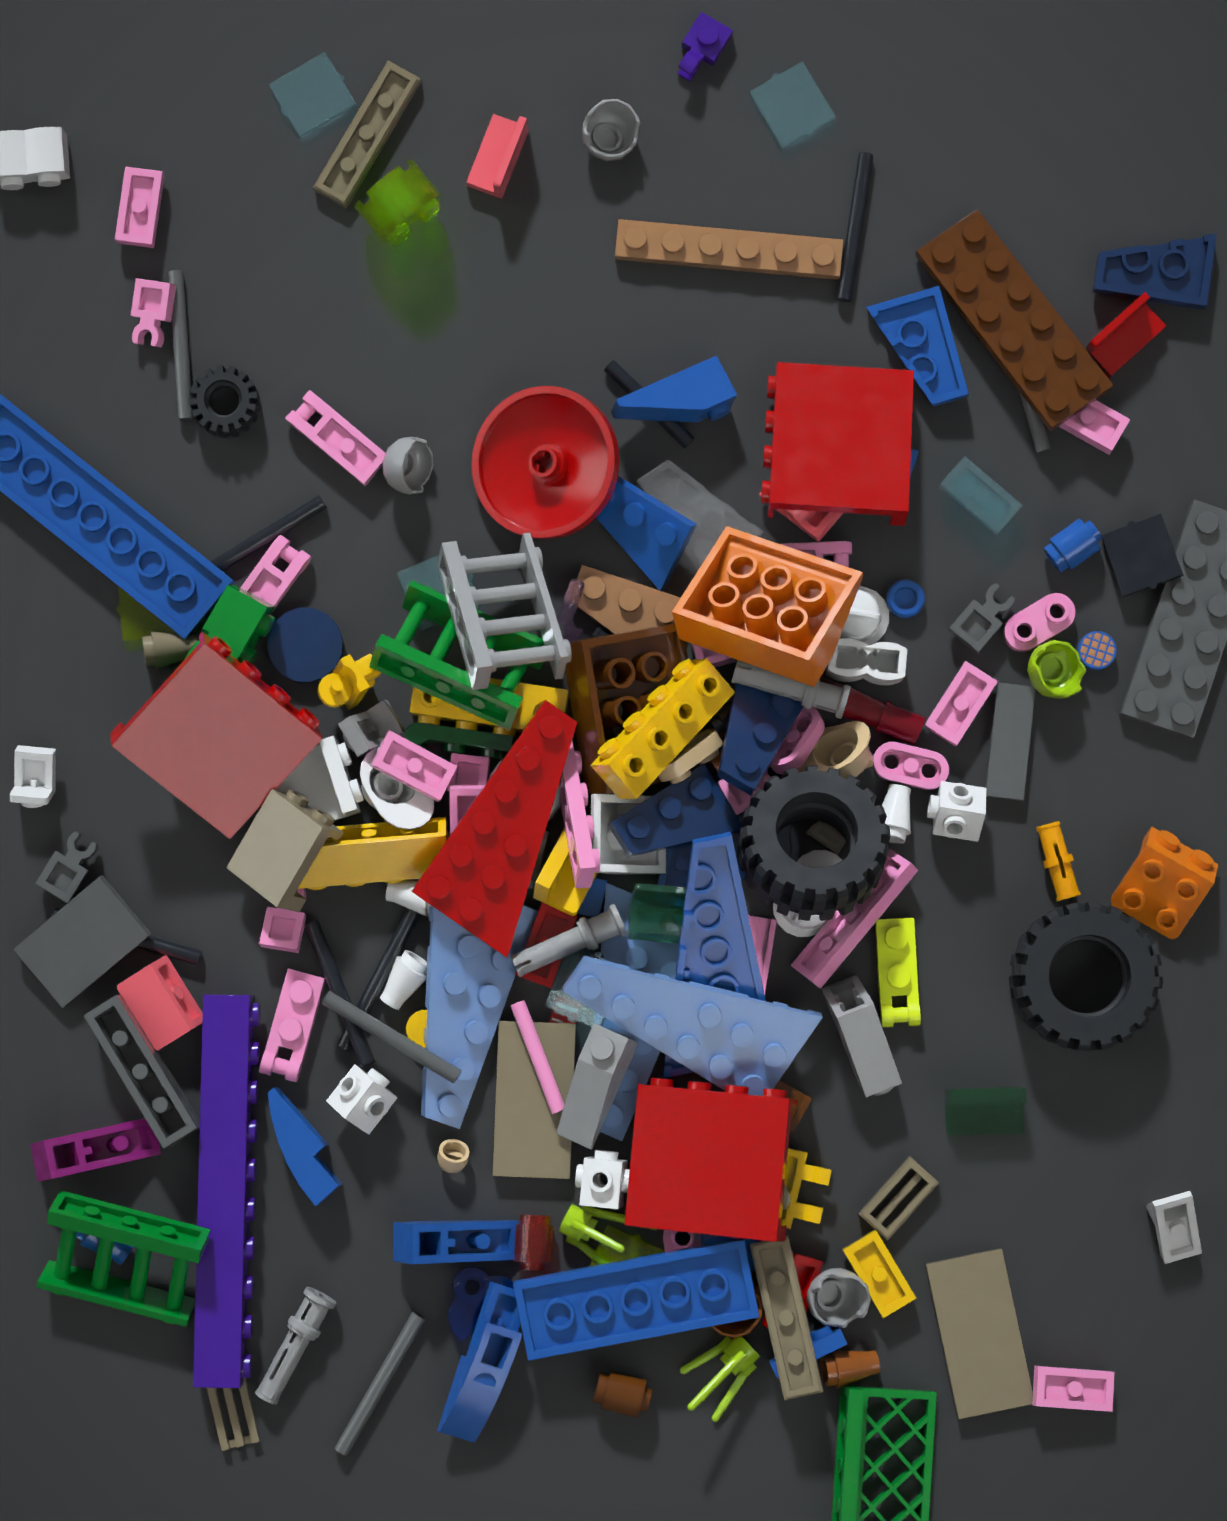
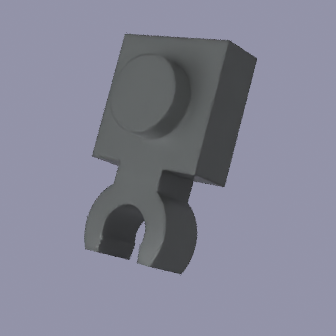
M997 583L990 586L986 591L983 606L973 599L948 629L976 654L1003 624L995 615L1008 611L1015 601V598L1011 596L1004 604L996 603L993 599V594L999 588Z
M76 831L68 838L67 854L63 855L55 851L35 883L66 903H69L76 896L90 873V870L81 866L84 860L92 858L99 848V844L92 841L86 851L80 852L77 848V842L82 834Z

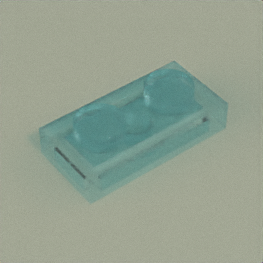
M966 456L963 457L939 485V488L995 536L998 535L1023 506Z

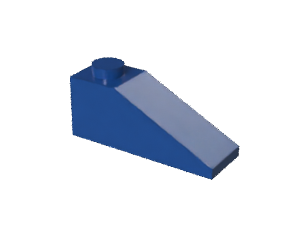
M714 356L616 399L611 414L614 419L700 422L710 418L711 421H715L730 413V408L737 397V393L718 357Z
M517 1220L393 1222L394 1262L432 1264L518 1260Z

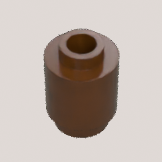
M611 1370L610 1374L600 1372L593 1402L601 1404V1409L637 1418L639 1411L647 1413L652 1389L645 1388L646 1379Z

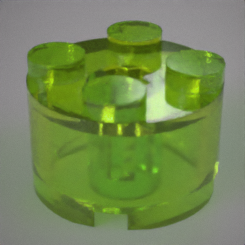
M413 159L407 161L408 169L406 171L398 166L366 192L370 200L365 205L359 200L354 207L383 244L391 242L394 247L398 246L412 234L410 226L419 219L423 223L428 222L441 210L439 200L442 195Z

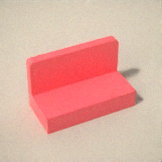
M493 114L466 181L468 187L500 199L503 198L529 132L527 118L519 116L518 121L515 122Z
M167 955L149 964L117 985L119 993L155 1050H160L202 1023L203 1013Z

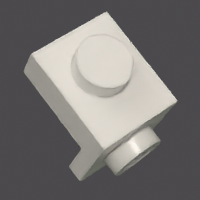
M18 745L15 749L14 788L10 792V802L21 803L22 806L27 808H38L47 805L56 791V749Z

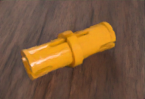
M1060 821L1036 827L1046 861H1043L1045 869L1049 868L1057 901L1081 895L1071 865L1074 858L1072 853L1068 854Z

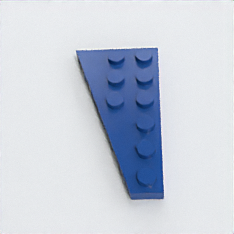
M731 832L693 839L675 980L687 983L692 981L746 994L750 998L766 1001ZM665 1054L663 1079L694 1072Z

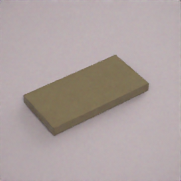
M499 1021L493 1176L570 1179L572 1141L556 1134L563 1110L554 1114L551 1113L517 1022ZM533 1022L565 1104L574 1074L576 1024Z
M998 1248L926 1263L925 1267L957 1418L963 1419L1031 1405L1033 1391L1002 1249Z

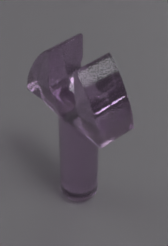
M579 579L570 580L559 614L556 616L559 627L561 624L564 625L565 639L569 642L576 641L584 630L575 627L573 617L585 586L584 582Z

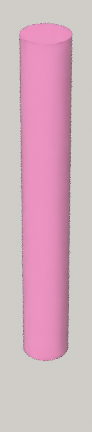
M523 1000L510 1005L550 1111L552 1114L563 1110L565 1104L526 1002Z

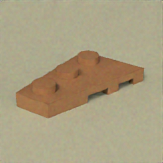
M582 565L570 598V603L606 630L617 634L675 624L672 611L680 597Z

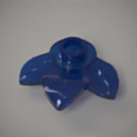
M466 1268L456 1275L452 1287L455 1299L448 1310V1321L451 1330L460 1341L465 1340L474 1331L490 1281L514 1289L513 1281L505 1276H488L483 1270L478 1268ZM471 1279L477 1281L479 1285L478 1291L473 1295H469L465 1291V1284Z

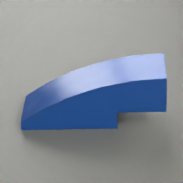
M274 1087L268 1092V1099L277 1141L286 1163L299 1186L316 1207L343 1183L318 1156L329 1144L280 1088Z

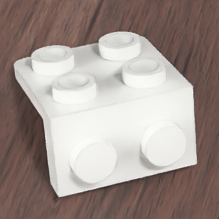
M334 736L322 739L320 745L316 746L276 789L285 793L292 789L303 794L309 799L307 805L313 810L318 808L328 813L335 821L360 813L361 810L358 802L364 801L358 780H351L347 766L352 764L347 745L345 742L339 744Z

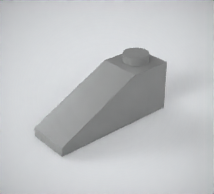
M595 1023L593 1024L578 1058L556 1134L589 1149L593 1148L639 1042Z

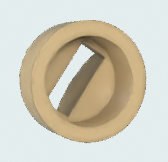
M457 1139L443 1141L439 1146L437 1155L440 1168L447 1173L462 1171L468 1162L470 1154L468 1146Z

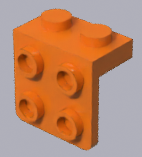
M1151 826L1143 839L1139 855L1111 897V905L1121 909L1123 913L1134 917L1137 921L1165 937L1176 939L1214 885L1219 864L1215 863L1213 858L1206 852L1198 849L1193 850L1180 843V840L1174 834L1165 830L1159 831Z

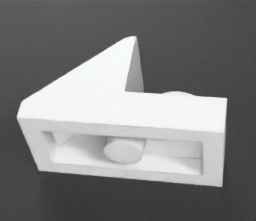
M1190 1191L1152 1201L1146 1205L1156 1228L1159 1251L1165 1264L1202 1254L1193 1196Z

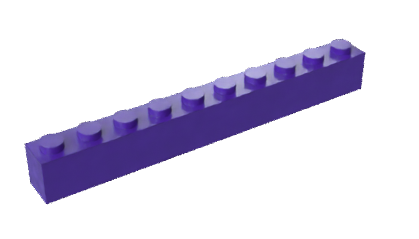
M203 994L197 1226L211 1229L203 1255L199 1263H196L193 1387L241 1388L244 1385V1378H251L252 1354H246V1339H252L253 1315H247V1299H253L254 1276H248V1260H254L255 1237L249 1236V1221H255L256 1198L250 1197V1182H256L257 1159L251 1158V1143H256L258 1138L257 1119H252V1104H257L259 1098V1083L253 1080V1065H259L260 1044L259 1042H253L254 1026H260L261 1020L260 1003H254V995Z

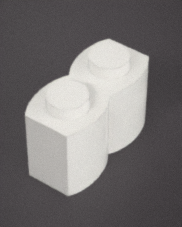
M62 127L0 131L1 189L19 190L24 187L23 184L38 182V185L43 187H53L60 185V180L70 178L67 133Z
M839 639L833 657L826 667L825 675L842 682H853L864 678L868 682L877 685L897 684L905 677L907 649L891 642H879L868 646L864 642L855 639Z

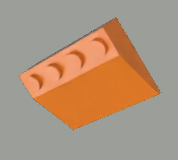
M726 526L672 611L678 638L815 687L833 657L863 579V572Z

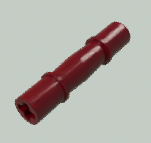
M823 674L820 677L821 682H825L839 687L844 686L842 684L822 678ZM850 688L842 716L853 721L864 722L866 725L874 727V732H882L912 745L916 744L926 719L922 715L891 704L889 700L884 703L854 688Z

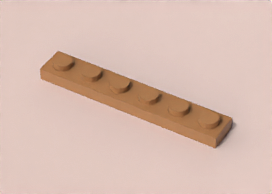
M618 219L615 260L839 280L843 239Z

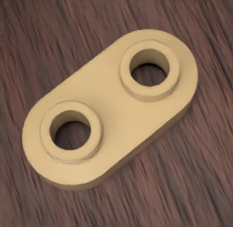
M711 728L696 734L658 776L660 781H670L671 784L679 783L691 775L690 769L698 763L709 762L717 757L720 753L718 748L721 747L723 742L716 729Z

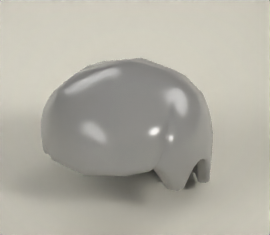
M619 99L602 100L585 117L582 127L583 144L586 145L589 153L596 158L604 161L621 160L633 150L637 143L640 125L638 115L630 104Z
M404 437L396 440L387 448L383 459V475L387 483L396 491L404 494H418L424 491L423 485L429 480L434 467L433 453L427 445V441L417 437Z
M831 1268L819 1274L811 1282L807 1290L806 1301L810 1313L823 1325L845 1328L852 1320L865 1317L868 1312L871 1296L867 1284L855 1273L842 1268Z

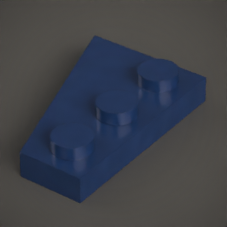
M735 683V693L731 699L730 716L717 776L751 796L804 706H801L802 702Z

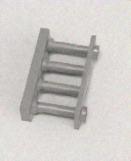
M523 533L519 553L467 559L465 555H460L457 541L441 543L437 567L472 689L488 688L491 672H495L498 667L550 661L555 679H563L566 663L571 661V647L567 639L563 640L542 572V552L539 547L534 546L531 533ZM522 568L526 584L476 590L474 586H469L467 578L469 574ZM531 599L535 615L485 621L483 617H478L476 609L478 605ZM540 630L545 646L494 652L493 649L487 648L485 640L487 636Z

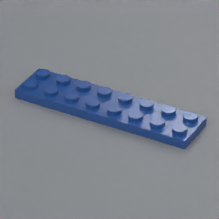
M0 394V491L185 640L194 634L214 609L226 586L234 585L235 581Z

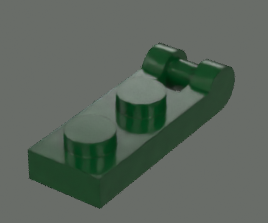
M412 723L405 731L406 739L422 748L426 747L429 743L443 745L444 752L465 754L466 748L481 750V757L503 760L504 754L509 752L515 742L513 736L425 723Z

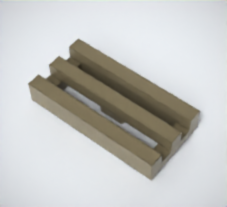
M909 1156L858 1214L888 1241L939 1182ZM912 1168L915 1174L875 1218L870 1215ZM923 1178L927 1182L926 1185L887 1228L881 1225Z
M244 1378V1385L239 1388L250 1433L247 1436H243L232 1388H223L235 1438L231 1440L228 1439L217 1388H207L221 1451L260 1442L246 1378Z

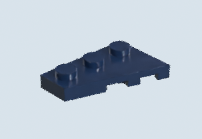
M1217 233L1204 235L1202 238L1184 240L1183 238L1171 240L1164 244L1140 245L1099 252L1092 293L1137 299L1146 292L1150 296L1148 300L1150 302L1204 310L1208 301Z
M703 764L692 771L691 775L685 780L669 785L607 825L627 857H632L690 843L693 839L731 832V834L739 833L742 823Z

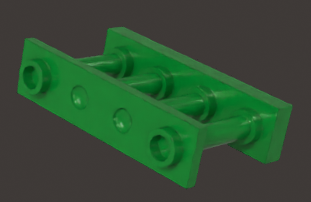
M411 580L402 608L409 611V614L395 639L384 634L380 635L375 644L369 667L510 731L523 700V697L514 694L528 665L541 670L544 662L510 666L500 687L489 682L488 688L473 690L467 668L463 671L444 662L457 638L446 595ZM477 610L478 617H483L485 621L497 619ZM424 618L445 627L430 655L409 646ZM528 632L487 636L485 640L488 649L498 652L545 646L543 639Z
M60 1190L48 1211L46 1223L61 1228L56 1262L48 1261L37 1281L36 1288L50 1291L56 1295H66L162 1320L167 1324L187 1327L195 1309V1298L184 1295L190 1261L199 1263L208 1244L211 1229ZM77 1232L99 1238L94 1272L71 1266ZM114 1242L137 1248L131 1281L109 1276ZM152 1252L174 1257L169 1291L146 1285Z

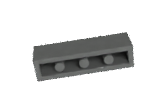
M115 995L83 1015L163 1149L172 1147L200 1129V1119L160 1053L154 1049L121 995Z

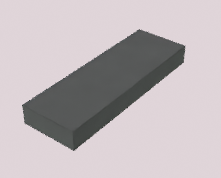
M1000 682L996 684L985 788H987L986 797L1017 801L1024 800L1035 699V688L1033 686Z

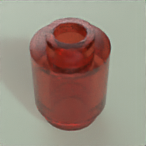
M520 1215V1223L515 1225L514 1262H521V1270L544 1271L545 1263H553L554 1226H550L551 1216Z

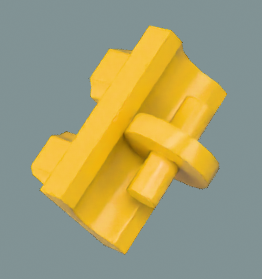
M370 653L357 661H354L350 654L340 659L332 674L322 678L318 685L320 700L329 707H340L345 704L347 709L350 710L357 706L367 690L375 685L374 679L382 674L369 667L372 654Z

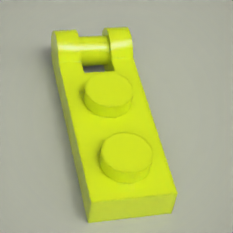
M914 918L878 919L875 922L881 1025L882 1027H893L894 1023L908 1022V1026H920L921 1014ZM906 995V1007L893 1008L892 996Z

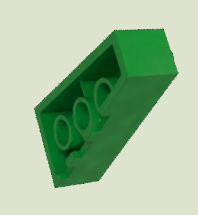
M227 585L204 624L202 632L211 639L214 636L221 638L232 649L231 655L240 663L247 660L253 664L258 653L254 647L259 637H266L275 621V617L271 615L275 606L237 585ZM199 640L191 647L185 659L200 644Z

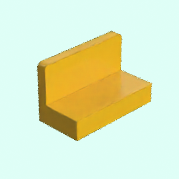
M564 827L535 882L533 898L564 913L575 916L590 888H575ZM596 872L594 873L593 881L598 874Z

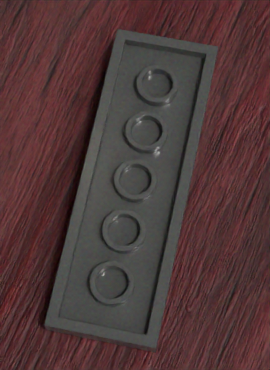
M1195 499L1191 502L1175 549L1184 576L1163 584L1119 713L1121 716L1190 740L1195 737L1227 642V510Z

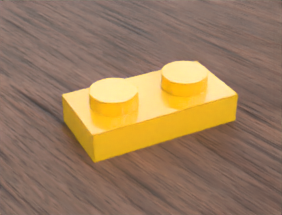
M876 1230L842 1249L857 1276L867 1284L871 1299L882 1318L916 1299V1296Z

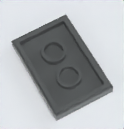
M101 875L13 950L58 1004L64 1008L148 938L151 932L105 877Z

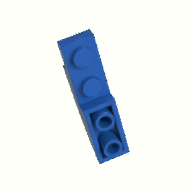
M490 1281L467 1355H461L437 1429L438 1432L475 1443L484 1428L504 1386L522 1337V1333L518 1332L521 1322L514 1289Z

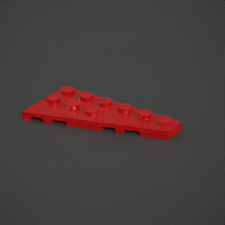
M547 700L543 701L411 890L415 895L507 958L577 725L574 719Z

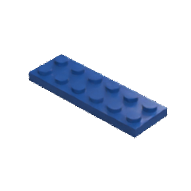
M744 1238L513 1282L528 1361L759 1317Z

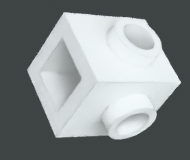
M941 781L938 795L930 796L927 810V818L933 819V835L978 842L986 815L987 788Z
M354 1064L326 1102L346 1120L367 1134H370L388 1112L397 1097L386 1088L390 1081L374 1068H371L367 1073Z
M595 1150V1157L589 1156L584 1158V1163L577 1166L575 1186L581 1188L579 1205L610 1209L622 1208L624 1194L628 1192L630 1171L627 1169L628 1160L618 1159V1152ZM601 1173L607 1176V1185L601 1181Z

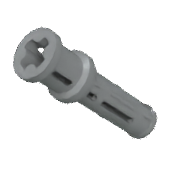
M739 660L737 661L732 678V683L746 685L802 702L801 706H805V709L810 710L812 707L829 711L835 713L836 718L842 719L851 688L849 685L839 687L821 682L820 679L815 687Z
M615 904L610 905L608 911L588 920L585 917L580 918L576 922L577 927L516 954H511V959L516 966L519 977L521 978L527 973L587 947L588 951L591 949L596 950L598 949V944L618 935L622 937L627 936V930Z
M312 1287L305 1288L303 1292L305 1298L296 1315L290 1316L288 1319L289 1324L287 1326L290 1330L261 1384L255 1391L259 1398L268 1403L277 1405L310 1340L314 1341L321 1334L319 1327L329 1309H334L337 1304L330 1296Z

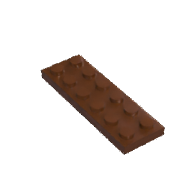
M978 209L916 251L915 256L1050 432L1112 390L1113 384Z

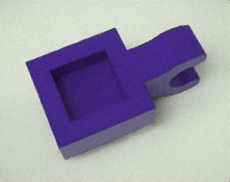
M701 12L682 41L681 48L688 52L678 66L680 70L677 75L691 82L703 61L714 66L730 41L733 30Z

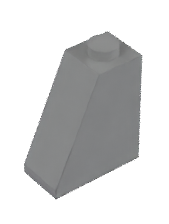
M855 975L821 988L857 1082L865 1097L886 1094L894 1086L902 1084L874 1003L859 977Z

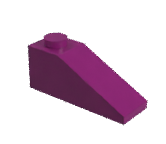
M145 1118L30 1144L37 1182L161 1154L159 1141Z

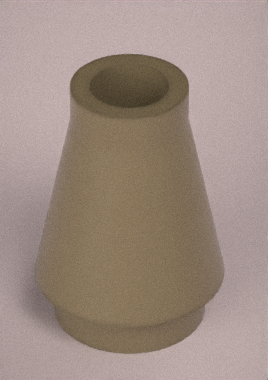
M151 632V636H143L142 642L146 667L156 666V669L184 660L191 647L197 641L196 634H192L186 640L179 634Z

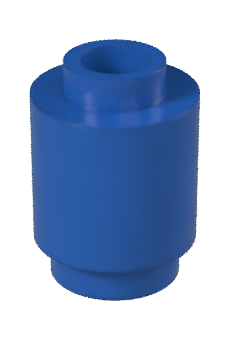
M1078 518L1050 538V544L1044 547L1043 550L1060 573L1067 568L1071 571L1101 550L1098 542L1102 539V536L1090 520L1084 523Z

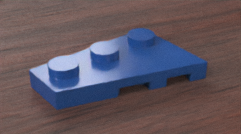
M939 286L866 307L906 368L914 370V380L933 407L969 397Z
M618 476L610 500L596 517L660 591L667 587L697 525Z

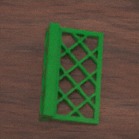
M846 1385L840 1388L831 1521H862L871 1512L879 1521H886L876 1510V1507L891 1493L904 1507L891 1521H902L909 1514L915 1521H929L937 1392L858 1387L856 1385ZM868 1397H883L892 1408L877 1423L867 1414ZM891 1398L902 1399L897 1404H895ZM912 1399H924L925 1415L913 1425L901 1409ZM897 1414L909 1430L893 1444L881 1428ZM868 1422L871 1428L866 1432V1423ZM924 1426V1433L922 1436L919 1430ZM877 1433L888 1445L889 1449L873 1463L865 1454V1443ZM915 1435L923 1444L922 1455L910 1464L898 1449ZM895 1454L907 1469L890 1483L878 1468ZM865 1461L869 1467L863 1472ZM920 1466H921V1476H920V1475L918 1474V1472L916 1471ZM875 1473L887 1488L870 1503L862 1493L863 1482ZM910 1475H913L920 1483V1494L908 1504L896 1489ZM861 1501H863L866 1505V1507L862 1511ZM919 1505V1513L917 1515L914 1509Z

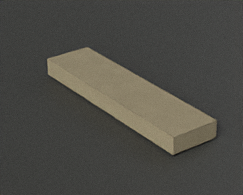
M387 61L313 186L315 192L347 209L421 84L419 77L391 61Z
M789 1235L786 1236L784 1242L761 1241L752 1243L750 1248L784 1400L822 1393L824 1390Z

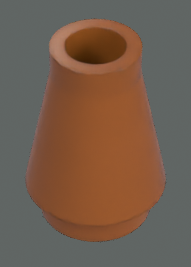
M835 1350L820 1357L823 1381L826 1386L834 1385L836 1389L870 1375L880 1373V1362L876 1350Z

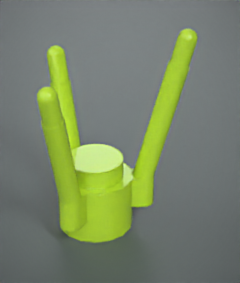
M571 1204L558 1231L567 1236L566 1242L578 1247L598 1265L610 1262L584 1241L588 1242L592 1238L620 1253L625 1250L624 1246L596 1231L595 1228L598 1221L592 1218L594 1216L624 1224L625 1215L592 1206H582L580 1208Z
M726 1336L718 1345L680 1368V1373L686 1374L724 1352L719 1359L725 1366L688 1404V1410L693 1411L731 1372L735 1376L739 1373L712 1415V1421L717 1422L746 1378L757 1368L754 1362L761 1357L742 1336L736 1337L733 1340Z

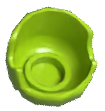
M1051 640L1038 646L1033 651L1028 662L1027 671L1031 685L1041 695L1062 699L1082 690L1080 683L1086 673V668L1081 662L1078 651L1068 642Z

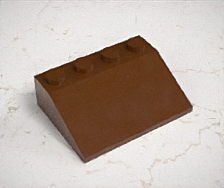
M675 624L569 642L571 661L566 663L565 673L573 719L577 722L575 732L578 750L582 758L583 779L587 785L588 795L613 793L590 766L600 756L598 750L604 743L612 738H616L624 730L623 723L626 719L638 711L641 712L649 703L647 700L648 696L659 686L666 685L673 677V669L679 663L688 659L685 641L678 638ZM698 763L697 765H695L694 767H692V768L690 769V771H691V772L694 771L695 769L699 768V767L702 766L703 764H699V763ZM657 777L650 785L663 782Z

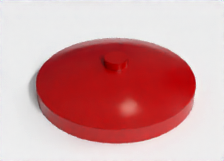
M536 386L521 390L498 404L485 419L478 432L472 453V477L476 493L490 516L500 525L516 534L531 533V537L535 539H556L568 536L591 523L610 500L619 473L618 442L605 414L586 397L556 386Z

